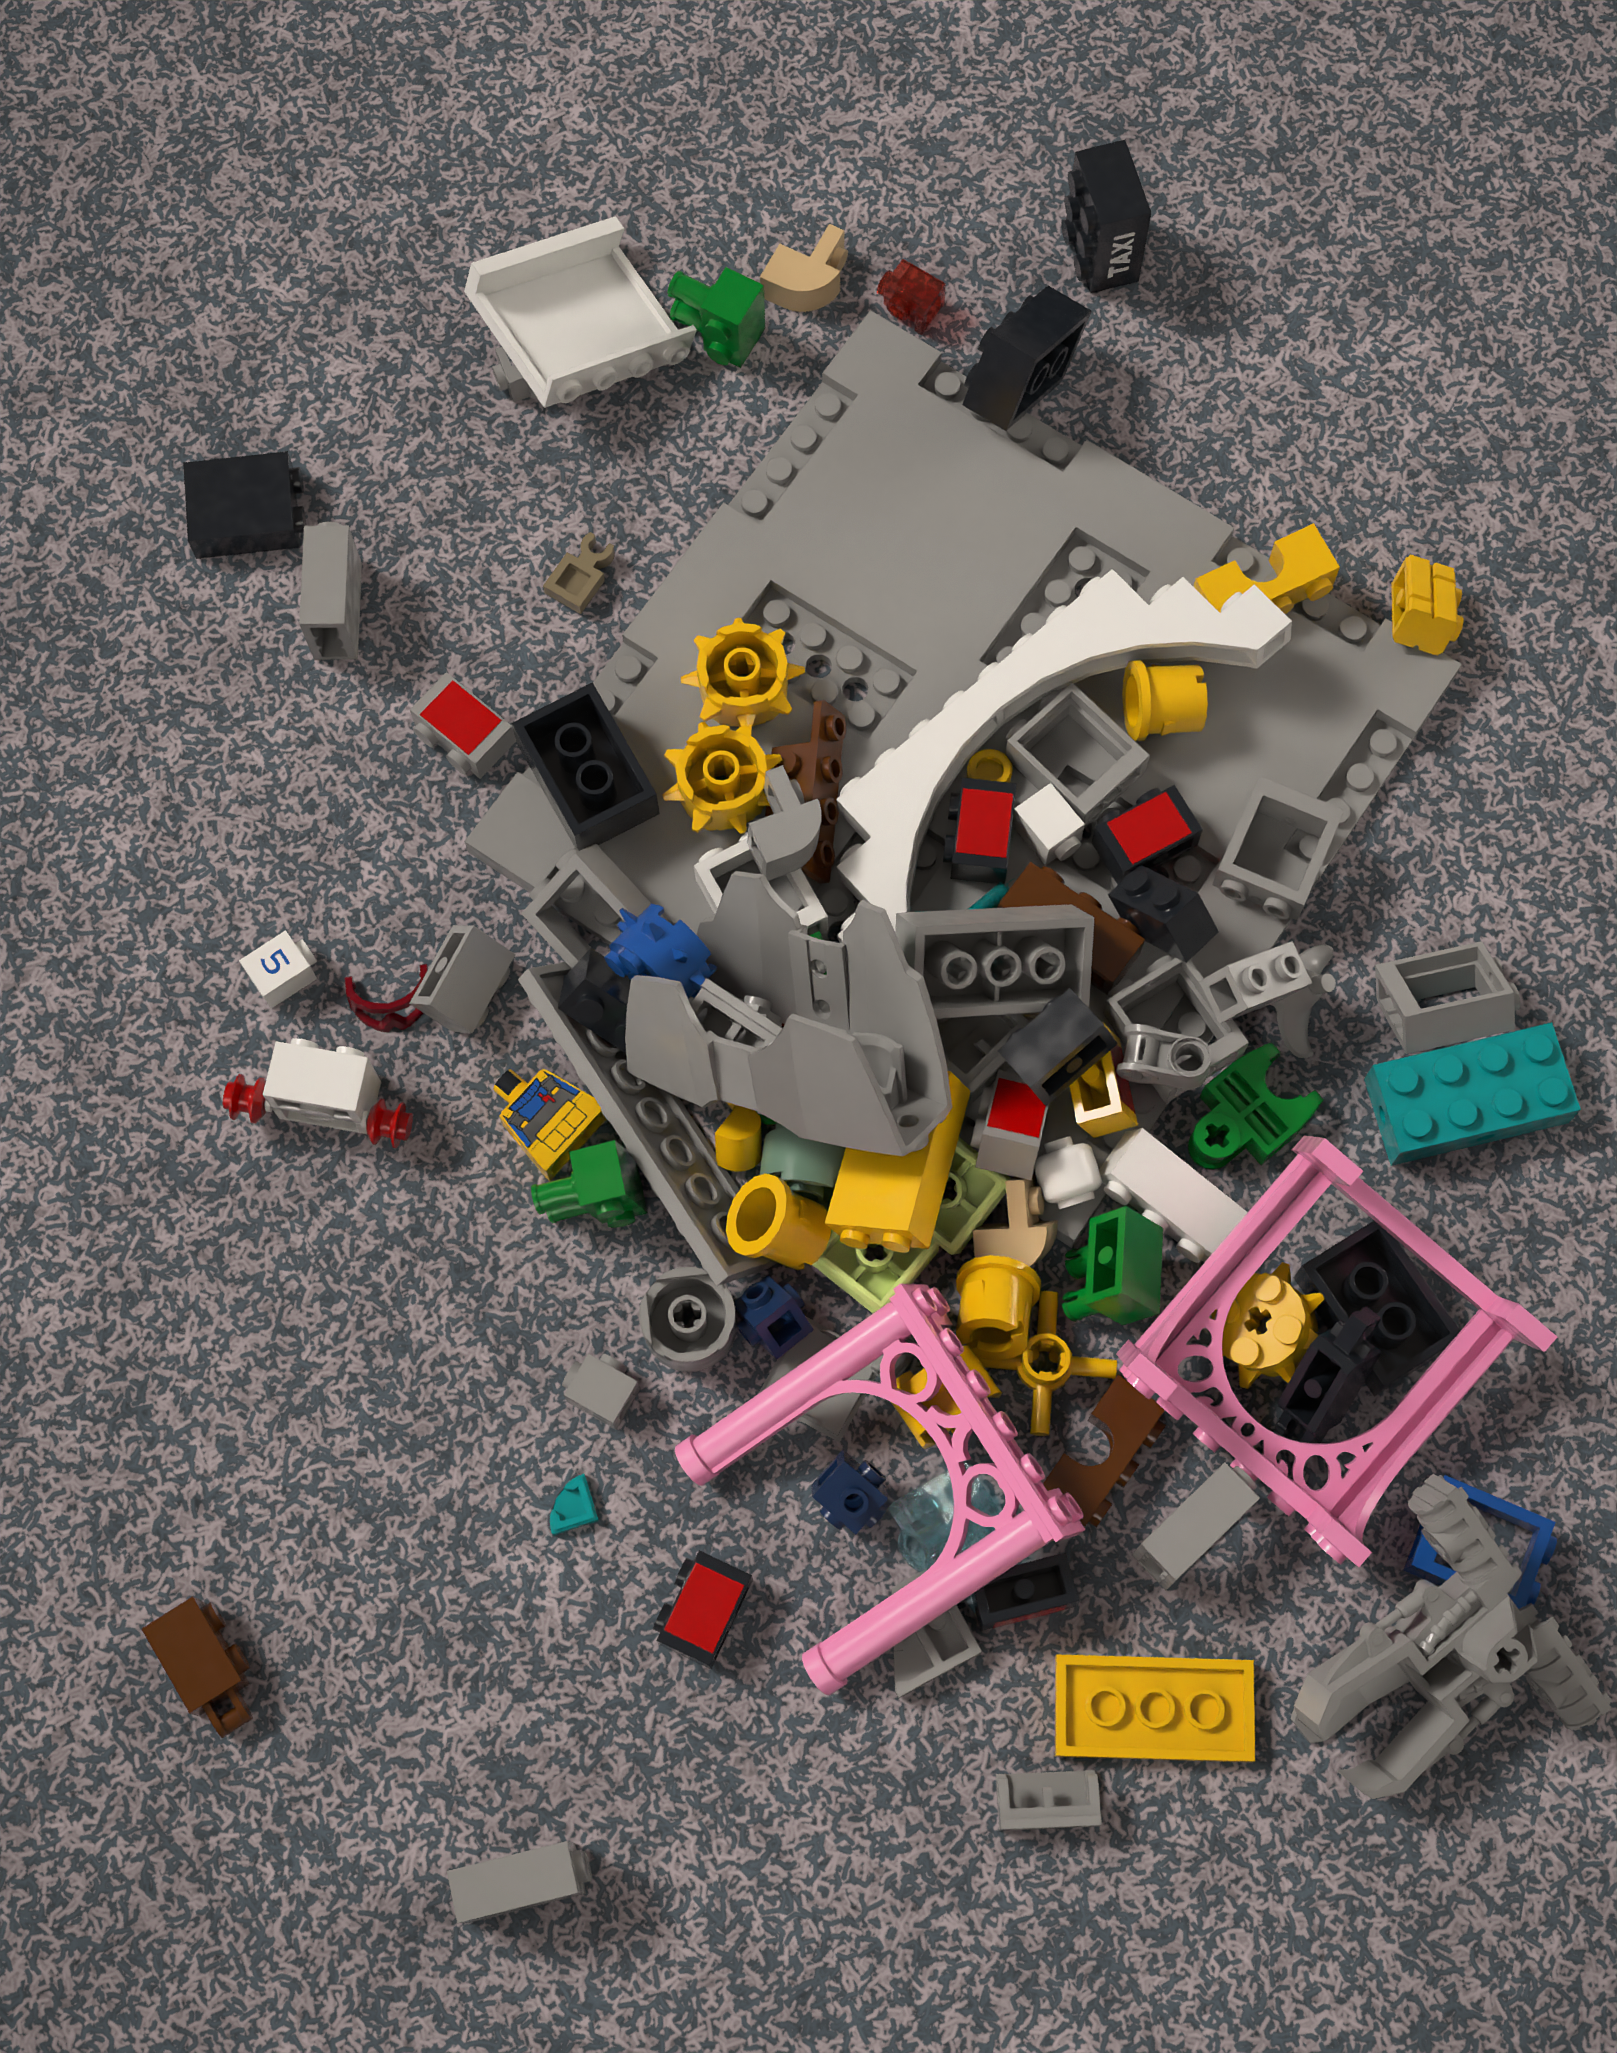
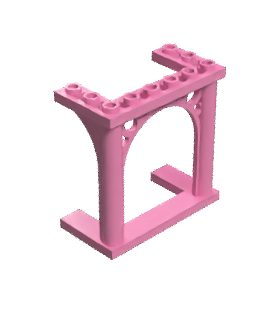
M1304 1135L1292 1149L1297 1154L1292 1162L1137 1342L1133 1344L1128 1339L1116 1355L1123 1362L1119 1371L1123 1373L1122 1375L1141 1394L1150 1399L1154 1393H1157L1160 1397L1156 1403L1177 1421L1185 1414L1199 1426L1193 1434L1214 1453L1222 1446L1235 1457V1460L1230 1464L1232 1468L1235 1466L1240 1467L1254 1482L1259 1478L1272 1489L1267 1498L1288 1516L1294 1510L1300 1513L1309 1522L1304 1530L1311 1535V1538L1340 1565L1348 1558L1356 1566L1360 1567L1372 1553L1363 1544L1362 1538L1365 1526L1373 1509L1394 1477L1513 1339L1545 1352L1556 1340L1557 1336L1520 1304L1497 1296L1359 1178L1363 1170L1327 1139ZM1332 1184L1474 1305L1478 1311L1395 1408L1377 1425L1360 1435L1343 1441L1306 1443L1288 1439L1270 1431L1247 1413L1233 1393L1227 1379L1222 1356V1338L1228 1312L1239 1291ZM1217 1309L1215 1320L1210 1319L1209 1316ZM1203 1328H1206L1211 1334V1342L1207 1347L1201 1344L1186 1345L1193 1335L1199 1340V1335ZM1203 1356L1211 1361L1213 1369L1211 1374L1203 1380L1187 1381L1179 1376L1177 1371L1178 1365L1187 1357ZM1211 1387H1215L1222 1393L1223 1398L1219 1405L1213 1406L1210 1405L1214 1402L1210 1397H1195L1191 1393L1203 1392ZM1235 1417L1231 1426L1227 1425L1222 1418ZM1245 1423H1251L1254 1426V1432L1250 1436H1244L1241 1433V1427ZM1261 1440H1263L1262 1454L1253 1447ZM1371 1443L1370 1446L1364 1451L1362 1446ZM1281 1450H1288L1295 1456L1292 1466V1480L1288 1477L1287 1464L1282 1459L1279 1462L1276 1460V1456ZM1342 1452H1349L1355 1458L1351 1462L1344 1464L1349 1470L1341 1477V1467L1336 1458ZM1313 1455L1323 1457L1329 1470L1326 1484L1318 1490L1309 1488L1303 1476L1306 1460Z

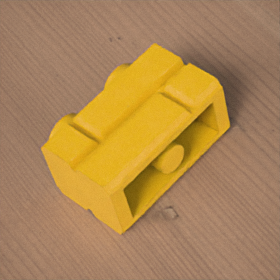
M1414 555L1406 557L1391 583L1392 638H1394L1396 643L1411 648L1417 645L1419 650L1438 656L1444 652L1449 641L1455 642L1461 633L1464 618L1457 615V609L1461 602L1462 590L1456 588L1454 568L1439 563L1430 565L1429 560Z

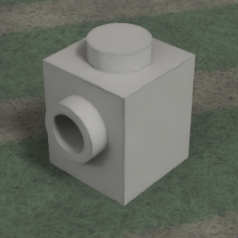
M589 1353L582 1364L578 1361L573 1363L562 1383V1386L567 1388L564 1397L568 1403L617 1430L637 1396L640 1386L638 1381L625 1374L627 1367L620 1361L607 1354H603L599 1360Z

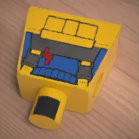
M509 1069L498 1079L493 1088L499 1096L509 1103L499 1116L504 1128L549 1181L570 1160L569 1152L580 1149L607 1120L594 1097L546 1069L540 1070L529 1083L512 1069Z

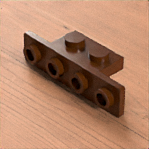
M825 700L814 702L810 742L772 747L771 754H780L782 757V761L772 769L783 765L789 780L796 779L799 783L804 803L815 799L819 800L821 825L818 844L813 856L801 867V870L820 884L830 882L831 867L835 861L833 848L835 824L839 818L836 799L838 798L839 781L843 775L841 756L843 739L847 731L844 715ZM766 806L765 817L773 815L771 807Z

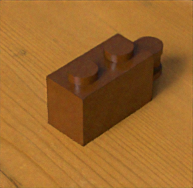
M192 1596L143 1627L142 1631L189 1714L201 1716L206 1713L221 1738H224L253 1719L247 1704L239 1692L250 1684L244 1674L245 1671L250 1669V1665L237 1644L228 1647L220 1630L225 1628L226 1624L212 1602L204 1605L201 1600ZM230 1698L234 1708L220 1715L216 1705Z

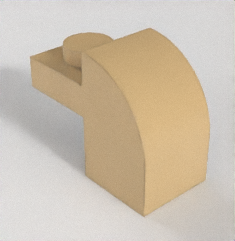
M829 224L810 257L779 243L760 276V283L764 285V299L785 309L798 312L817 310L833 301L840 292V272L848 256V250L844 249V230Z
M1035 1174L1032 1175L1031 1180L1013 1177L1005 1181L1009 1223L983 1224L972 1230L975 1258L989 1255L1005 1256L1024 1262L1031 1267L1050 1251L1056 1239L1058 1220L1039 1221L1038 1215H1042L1044 1212V1198L1041 1187L1036 1186Z

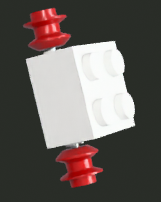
M294 1038L291 1039L290 1044L276 1041L266 1081L260 1077L254 1086L247 1085L245 1076L238 1074L235 1081H229L224 1090L223 1108L229 1110L231 1120H236L241 1112L249 1113L250 1122L256 1124L266 1112H272L273 1110L279 1119L368 1134L373 1145H376L381 1137L390 1138L392 1147L395 1149L399 1146L401 1140L407 1141L409 1139L412 1129L413 1115L406 1112V1104L404 1102H401L396 1110L387 1109L384 1099L381 1098L377 1101L381 1081L368 1057H364L362 1051L351 1047L340 1046L337 1047L335 1052L318 1049V1044L305 1039Z

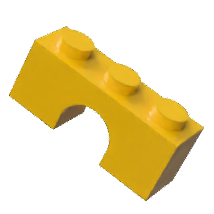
M1313 523L1274 542L1269 562L1277 575L1275 579L1268 582L1253 581L1243 574L1234 560L1195 578L1193 587L1221 613L1223 604L1237 592L1243 594L1255 584L1284 614H1287L1294 607V604L1307 598L1310 601H1315L1327 595L1333 589L1340 566Z

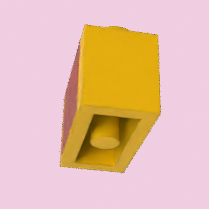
M1105 1024L1104 1026L1118 1044L1069 1086L1077 1124L1093 1138L1138 1126L1129 1080L1121 1078L1116 1073L1117 1065L1123 1063L1124 1058L1120 1039Z

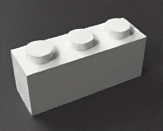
M1143 1128L1126 1131L1099 1169L1102 1183L1106 1185L1104 1191L1109 1197L1122 1205L1129 1203L1142 1216L1163 1227V1234L1165 1232L1178 1242L1176 1249L1183 1256L1196 1263H1199L1201 1260L1205 1262L1248 1213Z

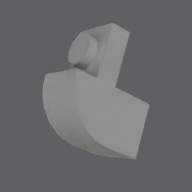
M783 765L765 772L764 793L774 814L749 823L748 846L760 873L764 874L768 881L796 871L810 860L818 844L821 825L819 800L815 799L804 803L799 783L796 779L789 780Z

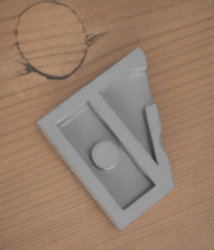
M930 1567L893 1586L891 1589L892 1595L921 1576ZM957 1605L893 1647L895 1693L898 1699L982 1653Z

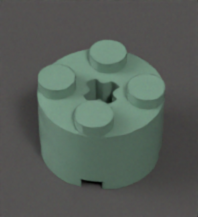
M776 1122L775 1130L767 1133L764 1138L760 1175L770 1174L783 1179L792 1192L823 1205L828 1211L846 1147L798 1138L792 1131Z

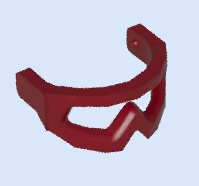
M428 964L420 965L419 976L421 979L414 990L403 998L390 1003H373L363 1000L355 993L356 984L353 977H345L346 997L351 1011L355 1013L362 1023L380 1032H390L393 1027L400 1030L410 1027L423 1015V1012L415 1008L406 1017L395 1012L411 1005L409 1003L429 969ZM364 1011L372 1014L387 1015L381 1021H378L368 1016Z

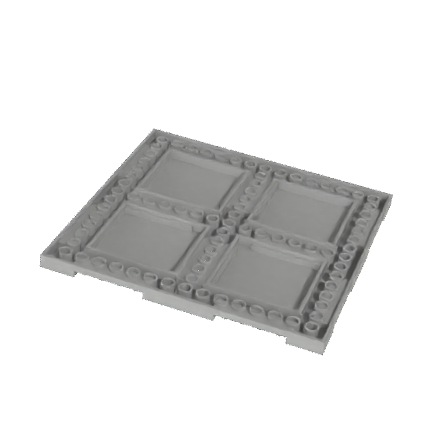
M870 310L823 371L822 383L729 505L723 502L622 634V645L593 681L594 686L655 790L660 812L659 815L598 846L652 904L660 905L664 908L662 915L672 925L682 920L697 934L701 921L708 917H715L714 912L696 882L694 865L699 863V859L712 849L721 847L725 850L739 843L740 838L748 832L749 823L765 818L766 806H764L761 814L746 824V832L740 834L735 828L727 830L716 829L714 831L703 829L699 833L692 831L693 819L689 817L680 801L663 800L662 794L678 783L676 768L664 757L667 749H684L689 737L698 732V724L704 722L700 719L703 702L699 687L681 683V676L697 670L699 650L694 643V639L697 635L713 638L717 635L716 631L718 629L732 625L735 618H742L746 624H756L762 627V631L767 634L781 628L786 632L785 637L791 639L795 644L794 650L786 655L787 663L805 668L804 674L788 680L786 698L792 707L790 714L779 713L774 720L752 727L751 736L757 740L765 754H771L772 747L810 742L815 701L825 700L844 715L847 731L842 745L841 764L843 775L839 781V797L842 788L855 777L862 778L874 768L875 762L881 754L890 748L897 749L908 740L910 732L918 723L925 719L932 720L943 710L946 701L953 694L961 690L964 692L978 681L980 673L993 662L1000 663L1011 654L1014 645L1020 638L1029 633L1033 635L1046 624L1049 615L1061 605L1068 606L1077 599L1075 589L1078 586L1087 584L1095 577L1102 578L1113 569L1150 605L1151 598L1161 587L1167 584L1172 586L1182 577L1194 586L1195 578L1234 560L1243 574L1249 579L1256 582L1271 581L1277 575L1269 562V557L1233 537L1234 527L1089 440L1080 445L1028 413L1005 431L964 407L962 404L968 388L964 386L966 376L941 362L942 352ZM1328 593L1315 601H1310L1307 598L1294 604V607L1285 614L1292 620L1291 640L1257 669L1196 660L1144 663L1146 667H1151L1152 664L1158 666L1199 664L1204 672L1202 683H1206L1208 699L1205 726L1201 732L1169 733L1161 736V733L1148 734L1145 741H1135L1150 755L1146 772L1088 825L1092 833L1091 837L1081 842L1080 848L1074 854L1063 861L1056 858L1047 864L1046 867L1056 871L1063 878L1064 885L1076 893L1085 892L1093 896L1102 905V910L1117 920L1120 916L1108 896L1117 886V883L1091 843L1097 821L1112 810L1120 809L1121 812H1124L1137 805L1136 801L1152 789L1159 788L1160 791H1163L1175 785L1203 831L1197 847L1155 869L1162 871L1167 878L1199 893L1219 931L1190 960L1202 977L1206 978L1229 964L1272 949L1293 919L1290 917L1280 919L1271 916L1264 911L1263 906L1247 899L1245 901L1230 899L1221 893L1220 888L1212 885L1259 775L1345 810L1311 888L1312 891L1455 679L1462 665L1460 662L1445 653L1437 656L1419 650L1417 645L1411 648L1394 642L1391 621L1385 618L1380 625ZM814 660H823L832 669L826 677L814 678L807 673L806 668ZM1125 668L1092 675L1074 683L1076 687L1127 733L1122 700ZM741 674V675H737V676H739V677H745V676H747V674ZM850 683H860L867 688L868 694L863 700L851 701L844 696L843 689ZM1045 697L1002 725L975 753L984 749H995L1005 754L1007 746L1006 736L1009 731L1022 719L1030 721L1039 712L1038 707ZM1069 715L1028 751L1076 797L1080 796L1117 762L1111 754ZM714 719L705 722L709 727L722 725ZM730 726V730L736 731L738 728H740ZM969 760L964 764L939 802L920 847L910 898L911 912L966 910L997 885L950 879L952 863L943 862L946 835L955 836L957 821L948 820L951 792L960 793L962 777L967 778ZM1012 765L1010 783H1017L1014 808H1016L1039 790ZM530 767L523 774L519 772L515 774L464 841L468 853L529 893L544 879H552L559 871L556 863L564 854L574 848L572 841ZM724 775L718 776L716 780H726V777ZM840 810L838 821L835 824L833 843L835 861L831 867L830 882L820 884L804 874L828 916V931L821 934L823 940L829 941L827 937L829 931L835 926L842 925L847 918L856 913L857 909L853 902L854 895L842 883L836 866L840 864L841 857L849 848L858 843L863 845L866 842L841 816ZM1256 812L1234 865L1298 891L1320 838ZM1013 826L1005 886L1008 883L1009 889L1030 862L1039 868L1045 866ZM755 859L715 878V881L722 893H724L730 876L735 871L754 874L761 873ZM581 874L575 878L552 904L558 912L609 945L622 933L617 924L624 922V920ZM786 875L768 881L778 896L795 912L805 908ZM1144 941L1141 954L1119 983L1127 979H1131L1135 983L1148 975L1146 972L1147 968L1158 959L1169 955L1171 959L1175 957ZM1177 981L1126 1012L1132 1024L1148 1025L1162 1031L1195 1036L1202 1039L1208 1045L1215 1036ZM1090 984L1089 1009L1120 1039L1103 1014L1109 996ZM989 1015L950 1018L947 1022L938 1023L945 1057ZM1120 1039V1043H1121V1047H1122V1052H1123V1057H1124V1053H1125V1048H1126V1046H1125V1044L1122 1042V1040ZM1192 1055L1180 1056L1176 1060L1177 1065L1185 1061ZM1011 1066L1006 1070V1072L1017 1074ZM1129 1081L1138 1126L1093 1138L1077 1124L1070 1087H1068L1048 1105L1037 1158L1046 1154L1044 1144L1071 1136L1073 1145L1085 1143L1091 1146L1098 1169H1100L1126 1131L1143 1128L1149 1133L1170 1101L1165 1104L1152 1083ZM995 1082L990 1086V1088H994ZM982 1095L971 1105L968 1103L959 1138L968 1145H971L976 1119L986 1120L987 1117L978 1114ZM972 1147L977 1152H979V1148ZM1036 1177V1186H1039V1183H1038V1180H1037V1177ZM1102 1183L1097 1190L1093 1191L1095 1199L1060 1210L1057 1203H1048L1044 1200V1212L1042 1215H1038L1039 1221L1058 1220L1056 1238L1072 1248L1089 1223L1090 1218L1094 1216L1106 1198L1107 1194L1104 1191L1106 1185ZM1007 1194L1000 1200L1005 1205H1007Z

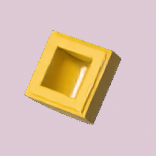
M736 1106L715 1132L716 1162L718 1166L730 1171L742 1172L754 1168L761 1161V1119L755 1110Z

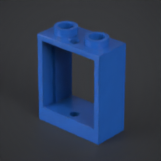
M1444 1475L1445 1481L1457 1488L1462 1487L1469 1496L1467 1501L1474 1507L1476 1506L1477 1509L1533 1532L1520 1567L1522 1574L1514 1584L1511 1594L1508 1595L1518 1609L1530 1603L1534 1606L1541 1588V1583L1535 1581L1540 1564L1547 1565L1557 1544V1538L1551 1536L1556 1522ZM1420 1523L1403 1570L1441 1586L1457 1571L1434 1562L1437 1552L1424 1537L1421 1531L1423 1526Z

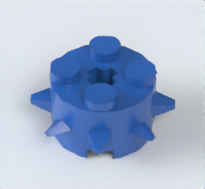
M650 904L638 917L621 908L619 911L625 922L617 924L622 933L609 945L610 952L604 957L607 965L619 976L625 977L627 975L630 980L634 976L640 975L680 981L687 998H695L701 990V985L705 979H708L717 970V966L711 963L707 965L705 960L711 955V952L702 940L682 920L672 925L661 917L664 913V908L660 905Z

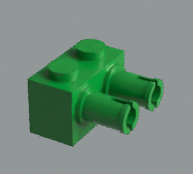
M725 267L716 283L711 287L685 275L682 271H677L667 291L668 297L675 299L670 311V319L688 327L694 325L697 329L696 331L702 333L704 351L713 361L720 365L731 363L741 368L766 328L764 285Z
M615 1140L570 1151L573 1169L570 1177L531 1186L532 1199L537 1213L541 1215L546 1212L552 1224L560 1220L589 1213L602 1224L607 1223L608 1227L615 1228L630 1225L636 1221L635 1216L648 1213L638 1164Z
M1127 1206L1090 1218L1088 1245L1069 1250L1065 1254V1257L1068 1259L1077 1257L1065 1261L1068 1273L1075 1279L1086 1276V1288L1067 1292L1062 1298L1064 1301L1074 1299V1301L1062 1303V1308L1067 1318L1077 1322L1085 1317L1101 1313L1121 1325H1126L1160 1314L1163 1227Z

